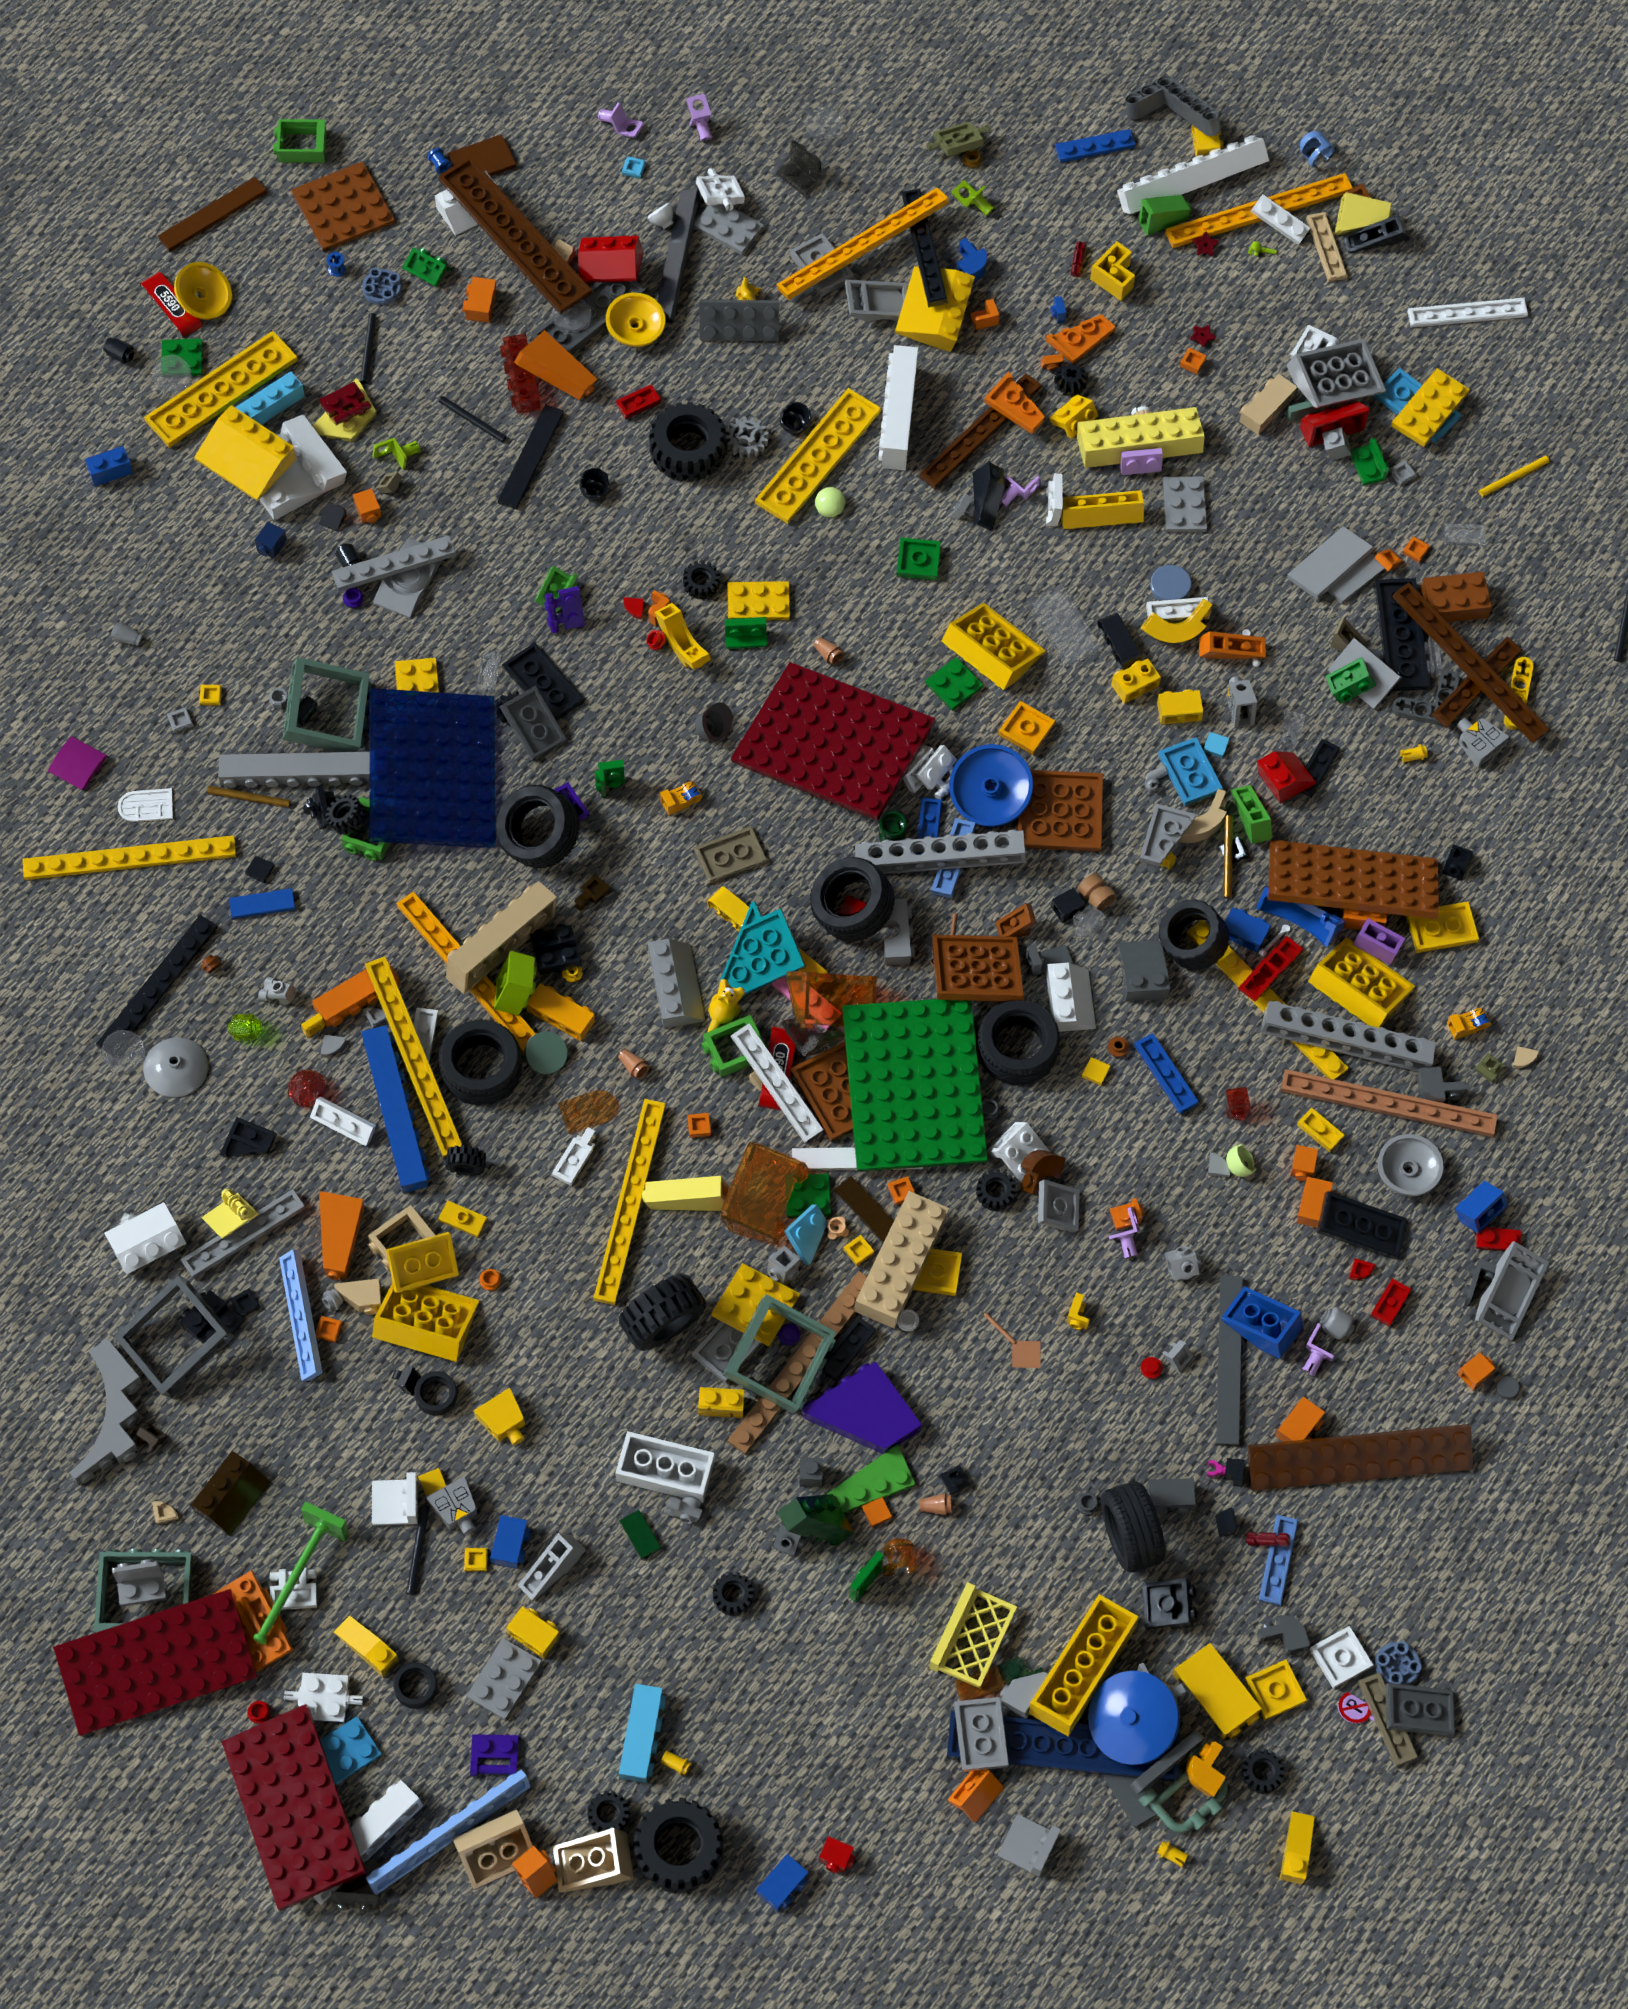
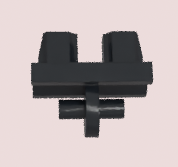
M316 786V793L312 795V798H308L307 804L303 806L304 814L310 815L311 819L317 818L319 830L327 827L328 822L325 816L326 813H329L327 805H330L332 801L335 802L334 792L324 791L323 786Z

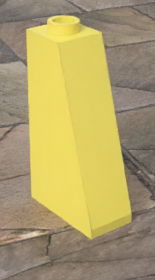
M722 1176L646 1182L645 1190L642 1193L643 1202L652 1210L733 1211V1190Z

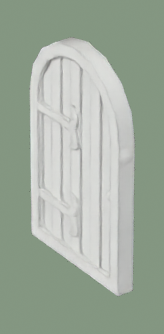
M172 788L128 792L118 802L119 814L123 819L131 822L173 819Z

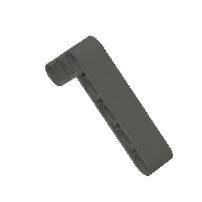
M1162 76L1125 98L1127 116L1130 119L1142 118L1161 106L1167 105L1205 135L1215 136L1221 131L1219 112L1170 76Z

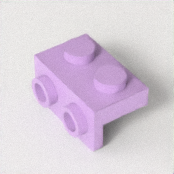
M1162 449L1121 452V463L1119 464L1121 474L1129 475L1162 471Z

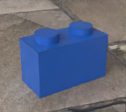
M124 446L85 458L94 487L133 474Z
M1232 907L1225 920L1229 930V940L1259 953L1271 927L1267 921L1262 918H1255L1245 910Z
M1484 1180L1467 1198L1458 1204L1455 1210L1458 1220L1479 1234L1508 1204L1504 1192Z
M500 1515L490 1556L491 1564L518 1569L519 1563H524L526 1550L523 1549L524 1541L529 1542L531 1528H528L527 1520Z
M786 1854L756 1889V1894L777 1912L781 1907L785 1910L793 1901L791 1897L796 1890L801 1892L809 1882L806 1879L808 1871Z

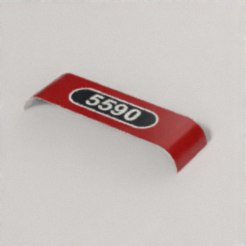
M161 272L140 283L177 327L183 338L203 327L199 318L190 315L182 308L176 298L174 287Z
M772 1026L768 1051L789 1080L798 1031ZM762 1083L758 1106L781 1110Z

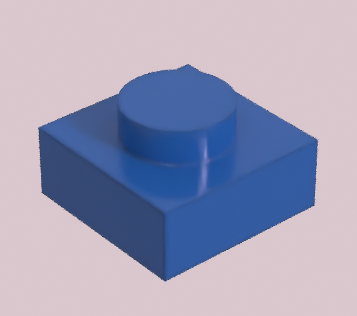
M1062 296L1054 297V303L1050 307L1052 318L1056 317L1057 324L1064 323L1066 310Z

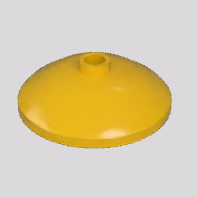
M193 262L184 266L176 276L174 283L176 298L182 308L190 315L199 319L210 320L221 316L229 308L232 300L231 286L226 276L217 267L205 262Z
M626 293L617 297L609 305L606 312V326L611 336L618 342L626 346L642 347L653 343L661 336L665 327V314L661 305L654 298L642 293Z

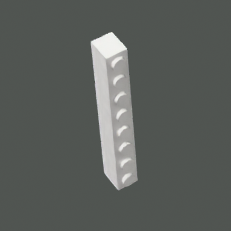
M1255 135L1244 138V142L1239 144L1238 142L1230 143L1226 149L1212 150L1210 155L1205 157L1203 155L1192 158V162L1187 164L1186 162L1176 164L1174 169H1163L1158 171V175L1153 177L1148 175L1140 178V182L1124 184L1123 188L1117 190L1124 213L1133 214L1140 211L1142 199L1182 195L1268 162L1269 158L1263 138H1258Z

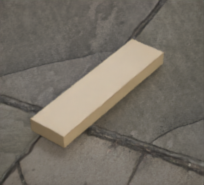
M1326 212L1307 215L1306 220L1328 282L1347 279L1348 275Z

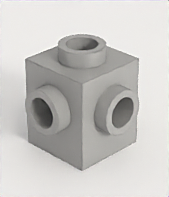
M783 1246L769 1257L767 1272L774 1281L784 1285L788 1280H794L799 1274L800 1258L786 1246Z
M1181 1246L1176 1248V1250L1165 1253L1168 1272L1174 1281L1180 1279L1187 1280L1195 1275H1199L1200 1256L1190 1246Z

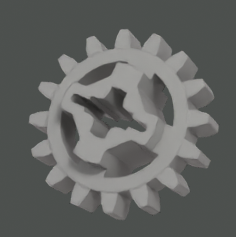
M746 416L743 417V421L737 418L736 424L730 423L729 429H726L727 449H732L733 455L740 453V458L747 455V458L750 459L751 454L757 457L758 451L764 452V446H768L769 433L766 432V425L761 426L760 420L754 422V417L750 421L747 420Z

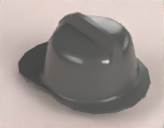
M722 702L713 704L697 716L695 720L696 730L693 734L699 735L701 739L717 742L730 732L733 721L732 711Z

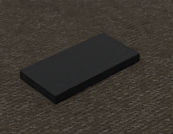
M535 642L502 664L503 669L523 692L534 686L537 687L556 721L585 702L582 695Z
M1327 1191L1323 1199L1317 1233L1398 1260L1400 1258L1407 1218Z

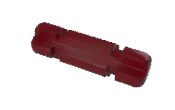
M1078 241L1076 243L1070 273L1073 277L1081 276L1086 251L1085 242Z
M1248 1532L1246 1534V1543L1249 1546H1257V1544L1260 1546H1278V1544L1280 1546H1289L1290 1536L1288 1533H1279L1277 1535V1533L1259 1532L1258 1534L1256 1532Z

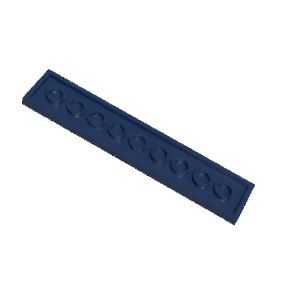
M951 1711L947 1748V1758L960 1759L955 1711ZM1002 1716L1008 1765L1138 1778L1181 1742V1734H1177L1171 1748L1157 1760L1142 1765H1128L1109 1758L1098 1748L1091 1735L1089 1725L1076 1724L1068 1737L1037 1719ZM1179 1763L1159 1780L1171 1782L1178 1780Z

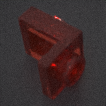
M1247 1088L1227 1089L1225 1092L1227 1099L1226 1117L1233 1118V1120L1244 1119L1245 1116H1248L1251 1107Z

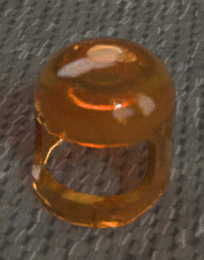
M895 1538L884 1545L883 1554L888 1559V1564L883 1567L884 1576H894V1570L901 1567H907V1574L917 1571L916 1550L912 1541L906 1538ZM901 1552V1560L893 1563L892 1554Z

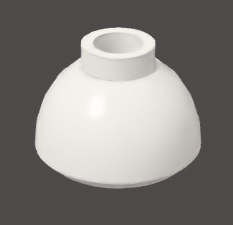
M664 204L648 215L647 219L656 226H662L663 229L667 228L673 223L671 220L673 217L671 204Z

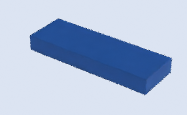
M921 797L917 839H924L928 836L938 837L942 799ZM917 852L916 855H921L924 852Z
M292 888L229 898L232 920L295 910Z

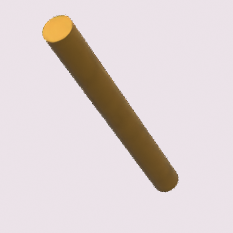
M208 786L207 794L286 808H289L291 803L289 799L215 786Z
M1229 815L1224 817L1223 898H1232L1233 816Z

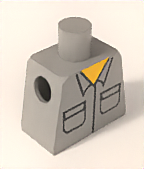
M1238 676L1232 677L1229 680L1227 701L1234 728L1255 725L1257 699L1249 680H1241V677ZM1241 706H1246L1247 719H1242Z
M1465 717L1457 724V727L1463 732L1458 743L1477 768L1507 744L1509 736L1484 718L1472 724Z
M464 1476L426 1497L428 1505L449 1530L459 1526L462 1533L468 1535L476 1529L471 1518L478 1515L477 1509Z

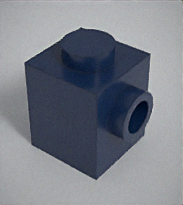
M267 522L255 539L257 551L265 557L269 556L275 559L287 541L286 532L284 529Z

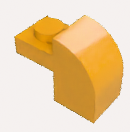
M1217 1742L1205 1743L1199 1751L1200 1758L1190 1756L1186 1765V1772L1190 1783L1208 1797L1215 1796L1226 1778L1211 1767L1223 1748Z

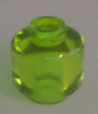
M253 1013L235 1014L231 1022L228 1023V1032L238 1042L253 1041L261 1033V1021Z

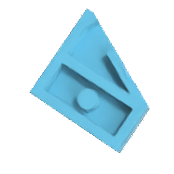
M817 1204L811 1205L784 1230L785 1235L805 1265L812 1263L828 1223Z

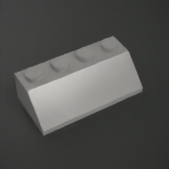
M672 939L648 942V953L663 1029L705 1022L690 944Z

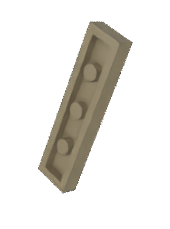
M1380 1672L1359 1680L1358 1685L1395 1767L1416 1760L1418 1756L1407 1732L1387 1729L1386 1689Z

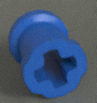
M435 148L428 153L427 158L434 164L435 171L438 174L451 168L452 163L445 158L442 148Z
M339 252L330 253L326 260L329 266V274L336 277L342 276L346 270L344 256Z

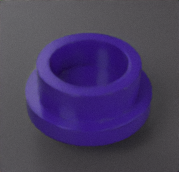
M356 588L346 590L343 595L344 604L350 608L359 607L364 600L362 592Z
M785 1324L780 1328L778 1338L784 1345H795L800 1339V1330L793 1324Z

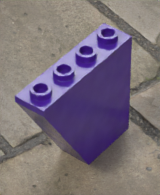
M876 1361L872 1364H864L859 1368L858 1373L852 1377L851 1375L844 1377L840 1381V1385L835 1388L830 1387L826 1389L820 1398L809 1400L803 1405L802 1417L805 1420L881 1454L886 1453L897 1444H902L920 1432L922 1426Z

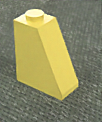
M1346 192L1341 198L1335 235L1347 234L1392 217L1391 203Z

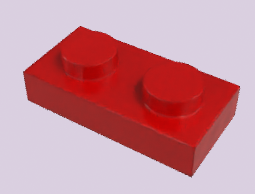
M652 384L616 400V405L625 420L661 404V399Z
M1485 1227L1479 1234L1476 1233V1249L1506 1251L1512 1242L1521 1245V1230Z
M1392 1278L1370 1316L1390 1327L1408 1297L1411 1288Z

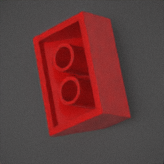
M639 236L582 238L578 250L580 278L585 283L637 281L644 255Z
M1356 401L1345 403L1337 408H1328L1317 414H1308L1302 418L1300 430L1308 447L1324 443L1322 433L1342 427L1346 435L1364 431L1369 408Z

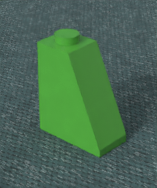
M1182 195L1145 198L1141 200L1138 222L1146 235L1149 236L1189 220L1191 206L1188 201L1184 200Z

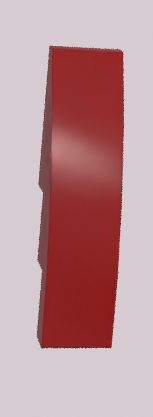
M1286 936L1260 962L1238 989L1256 1002L1292 964L1303 948Z

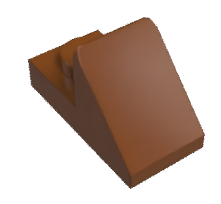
M1025 903L995 923L999 936L1018 938L1031 935L1029 928L1037 922L1032 905Z

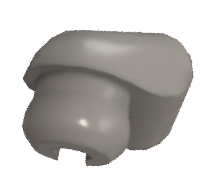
M1164 765L1147 773L1144 784L1147 791H1155L1158 788L1159 779L1168 775Z

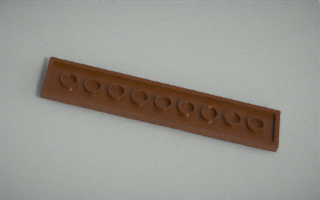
M470 156L438 176L439 182L560 315L592 294L590 287Z
M1463 1424L1248 1445L1250 1489L1253 1491L1473 1470L1471 1426Z

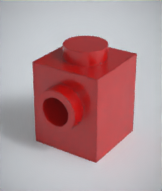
M828 1836L818 1862L825 1864V1868L832 1873L838 1874L839 1871L844 1873L846 1868L851 1869L855 1861L856 1855H853L854 1847Z

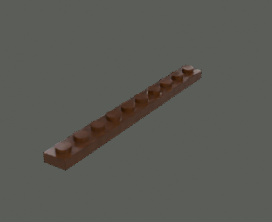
M1409 582L1393 594L1392 597L1532 744L1548 732L1549 728Z

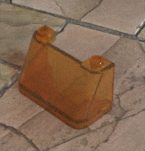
M786 971V982L796 1024H801L800 1028L813 1029V1025L844 1026L842 1005L876 1003L877 976Z
M753 1141L749 1142L721 1211L722 1220L729 1232L778 1245L780 1239L785 1235L784 1230L786 1226L783 1223L782 1215L795 1183H802L808 1177L809 1169L806 1163L763 1144Z

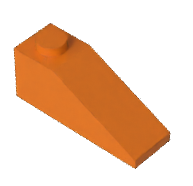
M1209 631L1199 637V657L1210 659L1265 658L1266 638Z

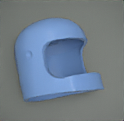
M1311 131L1302 138L1300 151L1309 160L1310 166L1316 167L1315 160L1320 153L1327 160L1333 154L1334 146L1321 132ZM1311 148H1317L1309 157L1307 151Z

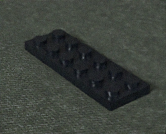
M1416 578L1377 579L1374 582L1384 663L1402 677L1391 691L1429 690L1430 686L1422 627L1392 597L1397 590L1408 582L1417 590Z

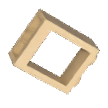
M411 1205L368 1235L370 1250L374 1255L379 1253L383 1258L381 1262L387 1271H390L386 1248L379 1241L383 1236L406 1220L410 1222L423 1239L435 1236Z

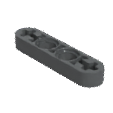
M1198 1730L1192 1732L1130 1785V1788L1137 1796L1142 1794L1205 1740L1204 1736Z

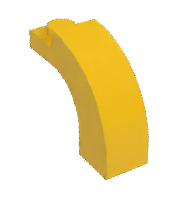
M1202 599L1192 614L1180 623H1168L1152 612L1140 629L1151 637L1163 642L1178 643L1190 640L1205 629L1206 625L1201 622V619L1205 620L1212 611L1210 609L1212 604L1206 599Z
M670 603L655 612L659 626L665 633L668 644L686 668L690 666L694 670L711 661L709 653L692 637L683 614L678 607Z

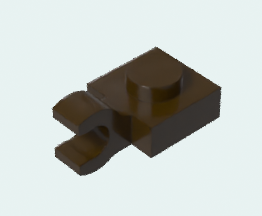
M595 874L580 887L582 894L574 900L577 903L574 907L581 912L590 901L597 904L610 892V887Z

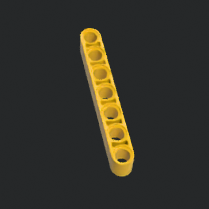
M720 887L707 900V904L710 908L713 907L718 911L717 914L725 921L729 920L733 927L740 932L749 906L727 888ZM798 947L806 967L793 974L816 992L829 979V974Z

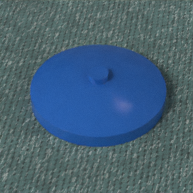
M987 744L969 750L957 761L950 776L949 791L956 810L967 821L975 822L977 826L995 828L1007 825L1023 814L1032 798L1033 778L1026 761L1016 751L1002 745Z
M1142 1671L1121 1672L1107 1679L1095 1692L1089 1707V1729L1098 1748L1109 1758L1128 1765L1147 1764L1163 1756L1171 1748L1177 1737L1180 1727L1178 1701L1170 1687L1160 1678Z

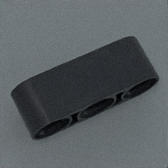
M1118 613L1097 621L1098 628H1101L1104 633L1103 637L1107 645H1110L1113 650L1111 652L1116 662L1119 661L1121 665L1120 669H1127L1135 662L1142 661L1140 652Z

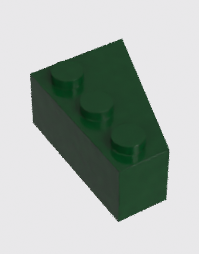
M833 1494L796 1497L777 1512L788 1532L806 1538L811 1535L816 1537V1541L819 1542L827 1540L830 1541L831 1546L838 1545L854 1533L840 1508L838 1499Z

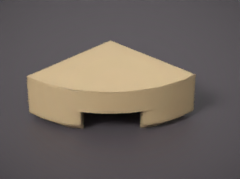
M1517 1046L1513 1068H1523L1535 1061L1539 1051Z
M161 1501L152 1502L157 1525L179 1519L177 1512L170 1505Z

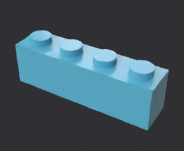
M290 371L235 408L262 425L304 398L303 384Z
M635 1684L619 1769V1779L647 1783V1778L653 1775L654 1763H650L652 1754L656 1755L658 1741L654 1739L656 1732H660L662 1726V1718L658 1717L660 1709L664 1710L666 1704L663 1688Z

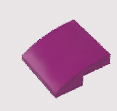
M71 736L62 746L47 771L84 791L94 773L100 770L107 755Z

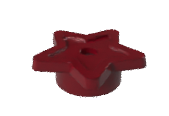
M1204 232L1201 238L1193 239L1197 247V256L1204 253L1213 256V247L1218 243V240L1211 239L1208 232Z
M1196 325L1193 326L1194 334L1190 337L1191 341H1196L1202 347H1205L1206 343L1215 340V336L1210 333V325L1202 328Z

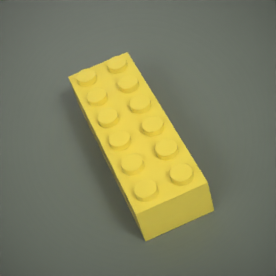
M1196 407L1078 422L1077 440L1085 468L1120 464L1121 452L1161 448L1162 458L1203 453L1205 436Z

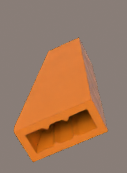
M545 330L522 349L514 361L518 366L578 400L584 395L588 397L595 390L594 384L597 378Z
M320 1191L324 1273L332 1280L347 1279L365 1207L364 1200Z

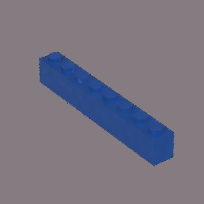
M386 1025L361 1031L402 1193L428 1187L427 1180H430L431 1177L428 1167H423L422 1161L426 1160L423 1147L418 1148L417 1141L421 1140L418 1128L413 1129L412 1122L416 1120L413 1108L408 1109L407 1102H411L408 1089L403 1090L402 1083H405L403 1070L398 1071L397 1064L400 1063L398 1051H393L392 1045L395 1044L392 1032H388Z

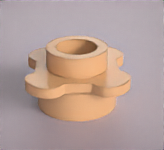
M839 1216L827 1220L826 1228L828 1229L829 1239L835 1240L836 1237H846L849 1230L845 1227L844 1217Z

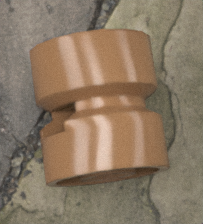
M1098 872L1085 878L1077 888V891L1083 895L1085 900L1089 899L1088 903L1096 913L1111 905L1117 897L1110 887L1105 886L1106 882Z

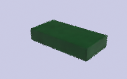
M640 1510L619 1520L641 1560L661 1550L658 1541Z

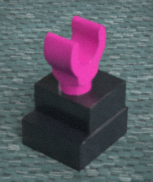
M1227 1458L1226 1466L1210 1460L1208 1461V1466H1213L1216 1470L1214 1472L1207 1471V1477L1214 1478L1225 1475L1224 1479L1233 1480L1234 1486L1241 1487L1245 1460Z

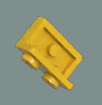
M1077 394L1049 419L1053 425L1065 429L1067 437L1072 439L1077 435L1078 422L1092 421L1098 417V413L1093 400Z

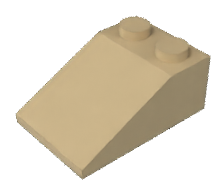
M612 1828L553 1846L558 1889L561 1893L613 1885L633 1879L626 1832Z

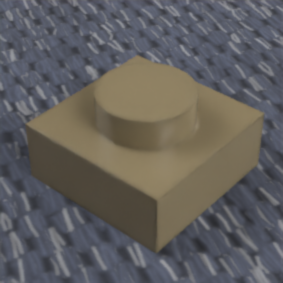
M398 472L386 473L376 489L381 493H392L399 487L398 483L403 477Z

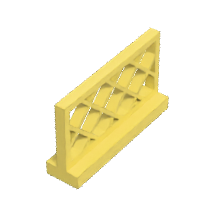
M967 1582L932 1656L930 1669L936 1672L942 1671L981 1688L1017 1606L975 1588V1585ZM977 1596L985 1599L989 1607L977 1611L974 1604ZM1001 1607L1010 1610L1008 1616L1000 1620L997 1619L994 1611ZM991 1611L995 1622L983 1625L979 1615ZM976 1616L980 1627L968 1631L965 1625L966 1620ZM997 1626L1000 1633L999 1636L989 1640L985 1629ZM982 1631L985 1642L974 1645L970 1635ZM967 1636L971 1647L959 1651L956 1645L957 1639ZM988 1646L990 1656L980 1660L976 1649ZM973 1651L976 1662L964 1665L961 1655ZM958 1657L961 1667L953 1670L945 1666L948 1659ZM979 1666L981 1671L979 1680L969 1677L967 1669Z

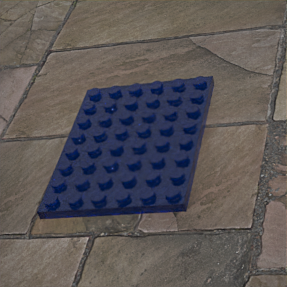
M370 688L369 841L495 848L494 696Z

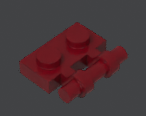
M355 381L319 399L329 418L338 415L332 419L336 426L349 422V419L356 415L361 416L365 414V411L371 408L369 401L360 403L365 400V397Z

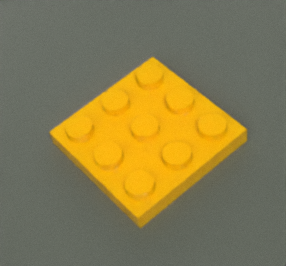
M742 1263L713 1309L711 1316L744 1333L763 1296L767 1294L793 1308L800 1293ZM768 1309L754 1339L770 1347L786 1318Z

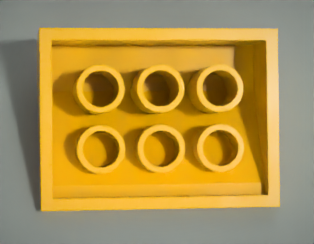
M914 266L894 333L951 352L957 341L975 276L959 270L940 268L948 304L928 308L919 267Z
M230 405L217 419L194 459L258 501L296 461L294 446Z
M984 602L951 622L941 641L1003 690L1014 684L1046 651Z
M1346 937L1317 964L1308 982L1367 1025L1377 1028L1382 1027L1415 988V985L1376 957L1354 946V942Z
M392 1282L374 1318L372 1338L457 1362L464 1347L479 1300L428 1285L396 1293L394 1292Z

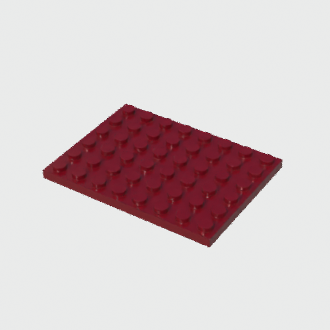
M789 662L733 753L731 762L878 821L934 727L936 720L929 715Z

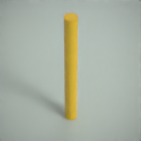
M1543 456L1480 489L1478 492L1484 497L1549 463V458Z

